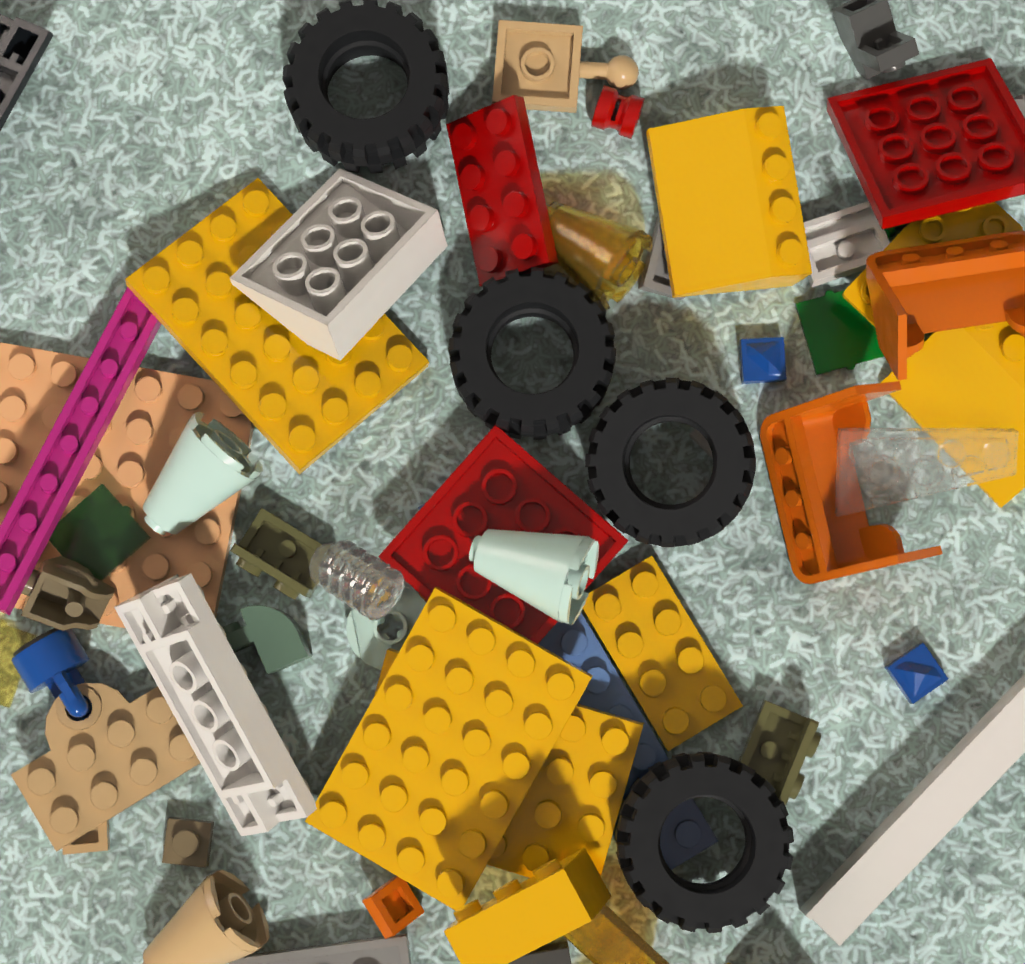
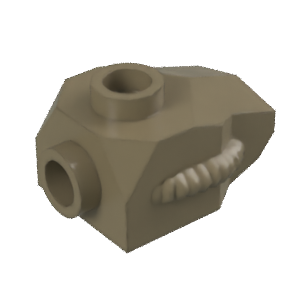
M63 556L48 559L41 563L38 571L33 570L21 593L27 595L21 616L61 631L72 628L94 629L98 627L115 588L95 578L88 568L76 561Z

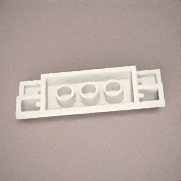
M177 574L115 606L116 612L240 835L247 836L269 832L279 822L310 816L317 809L310 787L306 780L302 778L290 756L288 746L278 734L269 717L266 706L260 701L248 679L245 667L235 655L227 640L225 630L217 622L205 600L203 590L196 583L192 574L181 577Z

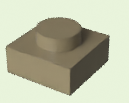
M169 817L167 820L162 863L208 867L214 822Z

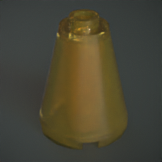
M558 201L550 202L547 205L558 264L577 285L581 282L590 289L589 297L594 302L600 300L606 310L610 308L608 304L610 299L619 303L631 290L643 272L646 264L640 261L644 249L651 253L653 238L643 230Z

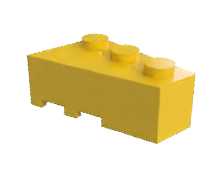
M582 848L561 861L555 858L541 865L532 872L533 877L522 883H519L518 879L506 883L493 892L495 898L483 905L477 899L456 910L453 913L456 920L444 930V933L460 963L508 964L591 922L612 896L586 848Z

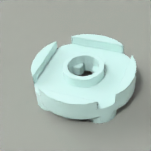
M395 583L380 584L366 590L355 602L347 618V638L353 652L366 664L381 670L387 649L392 648L400 651L426 601L416 591ZM393 615L395 621H402L403 629L397 631V639L389 640L388 634H380L379 625L385 623V616Z

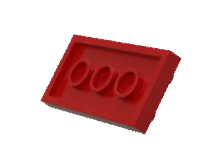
M512 95L446 124L479 286L482 287V283L492 277L496 281L506 278V271L518 269L519 274L531 273V267L546 268L559 263L524 97Z

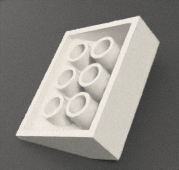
M339 168L229 279L233 286L307 345L341 361L448 245L438 209Z

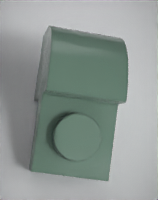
M263 605L243 607L239 610L246 626L241 627L239 621L223 627L234 653L255 645L267 674H274L313 656L298 623L284 611Z

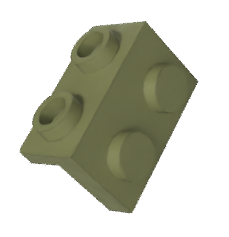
M263 508L258 512L239 545L235 543L230 550L240 557L236 565L256 577H259L262 571L274 577L277 581L273 587L296 600L299 594L308 598L312 596L337 555L336 552Z
M763 700L739 762L756 770L757 774L766 779L773 786L776 796L784 802V805L787 804L789 798L795 799L800 792L804 781V774L799 773L806 756L813 757L821 739V733L816 731L819 722L769 701Z

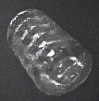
M349 540L321 545L316 549L310 561V578L314 584L324 588L326 592L345 602L349 607L356 609L358 613L368 617L369 620H378L386 616L402 595L404 589L402 573L379 560L378 557L368 553L365 549L357 547L355 543Z

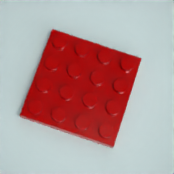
M991 58L827 98V112L881 229L1025 194V118Z
M495 425L378 557L426 600L429 599L434 588L439 587L539 644L558 621L474 571V562L469 560V551L474 538L477 535L482 536L487 529L589 536L599 542V557L594 579L588 578L585 590L629 540Z

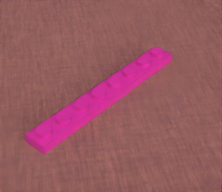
M128 287L0 525V612L7 615L11 614L161 326L157 318Z

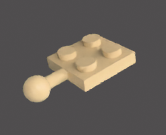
M499 20L492 104L512 95L524 97L526 110L576 113L579 78L607 80L613 88L625 90L635 84L638 79L639 70L636 62L625 55L616 56L608 63L580 61L583 26Z

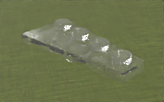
M838 428L835 514L837 517L1014 476L1017 472L1019 431L1014 428Z

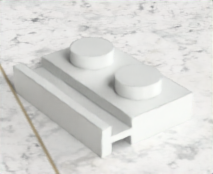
M869 201L804 222L812 274L807 276L811 288L865 270L867 258L874 253L883 251L890 242L884 229H881Z

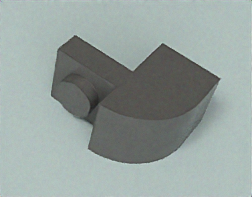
M851 0L832 9L839 36L857 71L865 79L868 80L880 73L897 71L905 66L906 60L919 55L915 38L896 31L888 0Z

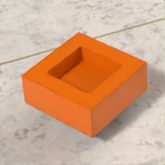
M398 876L392 877L362 900L385 939L395 936L425 912L408 883Z

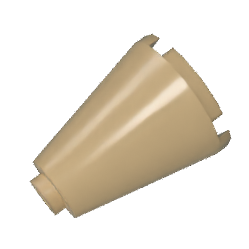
M217 870L202 881L144 950L143 964H228L258 952L270 938L269 925L259 902L253 908L250 907L242 895L250 890L240 879L225 870Z

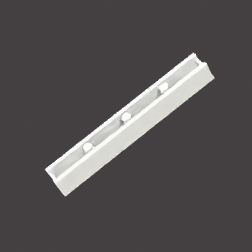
M1025 674L800 907L799 910L810 920L812 919L839 946L844 943L1025 753Z

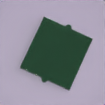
M101 484L58 522L49 541L63 557L83 565L90 570L95 578L103 581L151 537L132 517V509L128 506H123L104 484Z

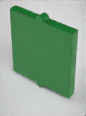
M827 290L824 296L795 304L816 375L845 367L847 370H853L856 364L884 357L878 345L875 327L843 298L842 293L845 290L836 293L832 290Z

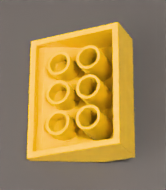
M784 106L743 108L649 128L646 131L672 298L788 287L795 285L812 274Z
M1007 321L933 332L924 341L923 348L907 358V379L897 380L892 371L881 383L900 381L902 390L890 393L889 395L996 505L1002 508L1025 488V337L1013 330Z

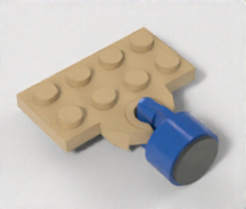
M53 628L29 641L13 653L14 657L11 661L29 692L34 693L48 686L55 698L46 716L45 736L51 751L12 773L11 776L56 852L200 764L158 686L130 703L116 689L102 683L85 682L78 668L90 658L72 629L61 631Z

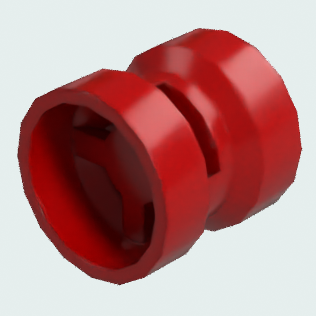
M604 85L597 102L591 126L602 130L608 127L616 129L620 136L632 139L645 98L634 94L629 97L619 95L617 89ZM618 102L620 103L615 117V121H613L612 118Z

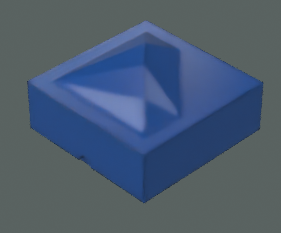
M784 337L741 339L739 341L742 384L785 382L787 380Z
M924 643L917 644L885 667L910 704H914L949 679Z

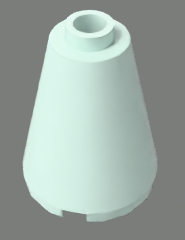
M201 412L194 413L188 420L143 504V510L147 514L144 517L145 522L150 528L161 535H165L166 532L173 535L178 534L257 479L263 472V467L259 460L252 465L246 456L251 450L240 438L215 419L208 425L202 422L201 419L204 414Z
M487 529L482 536L477 535L474 538L469 551V560L474 562V571L556 621L573 625L579 617L589 595L584 590L588 578L594 579L599 557V542L589 536Z

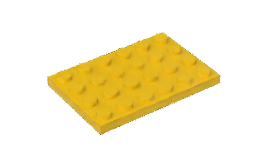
M257 178L125 278L126 286L300 475L428 367L429 361L386 314L373 325L340 361L307 345L232 285L229 278L293 215L267 186Z
M435 587L315 802L317 809L306 818L305 822L455 911L465 905L593 675L441 588Z
M387 649L375 694L399 653L398 650ZM577 703L487 865L531 878L534 876L532 872L541 865L555 858L561 861L585 847L601 876L644 723Z

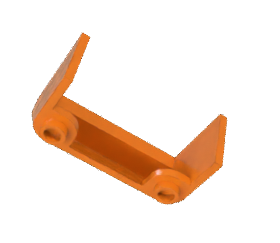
M1012 231L881 251L870 255L866 260V279L878 345L897 380L907 379V358L923 348L924 334L1007 321L1013 330L1025 337V231Z
M900 381L855 385L767 416L761 425L760 439L791 568L794 575L805 584L828 581L943 554L941 545L905 553L901 537L895 528L888 524L869 526L849 443L862 439L870 429L871 415L867 401L902 390Z

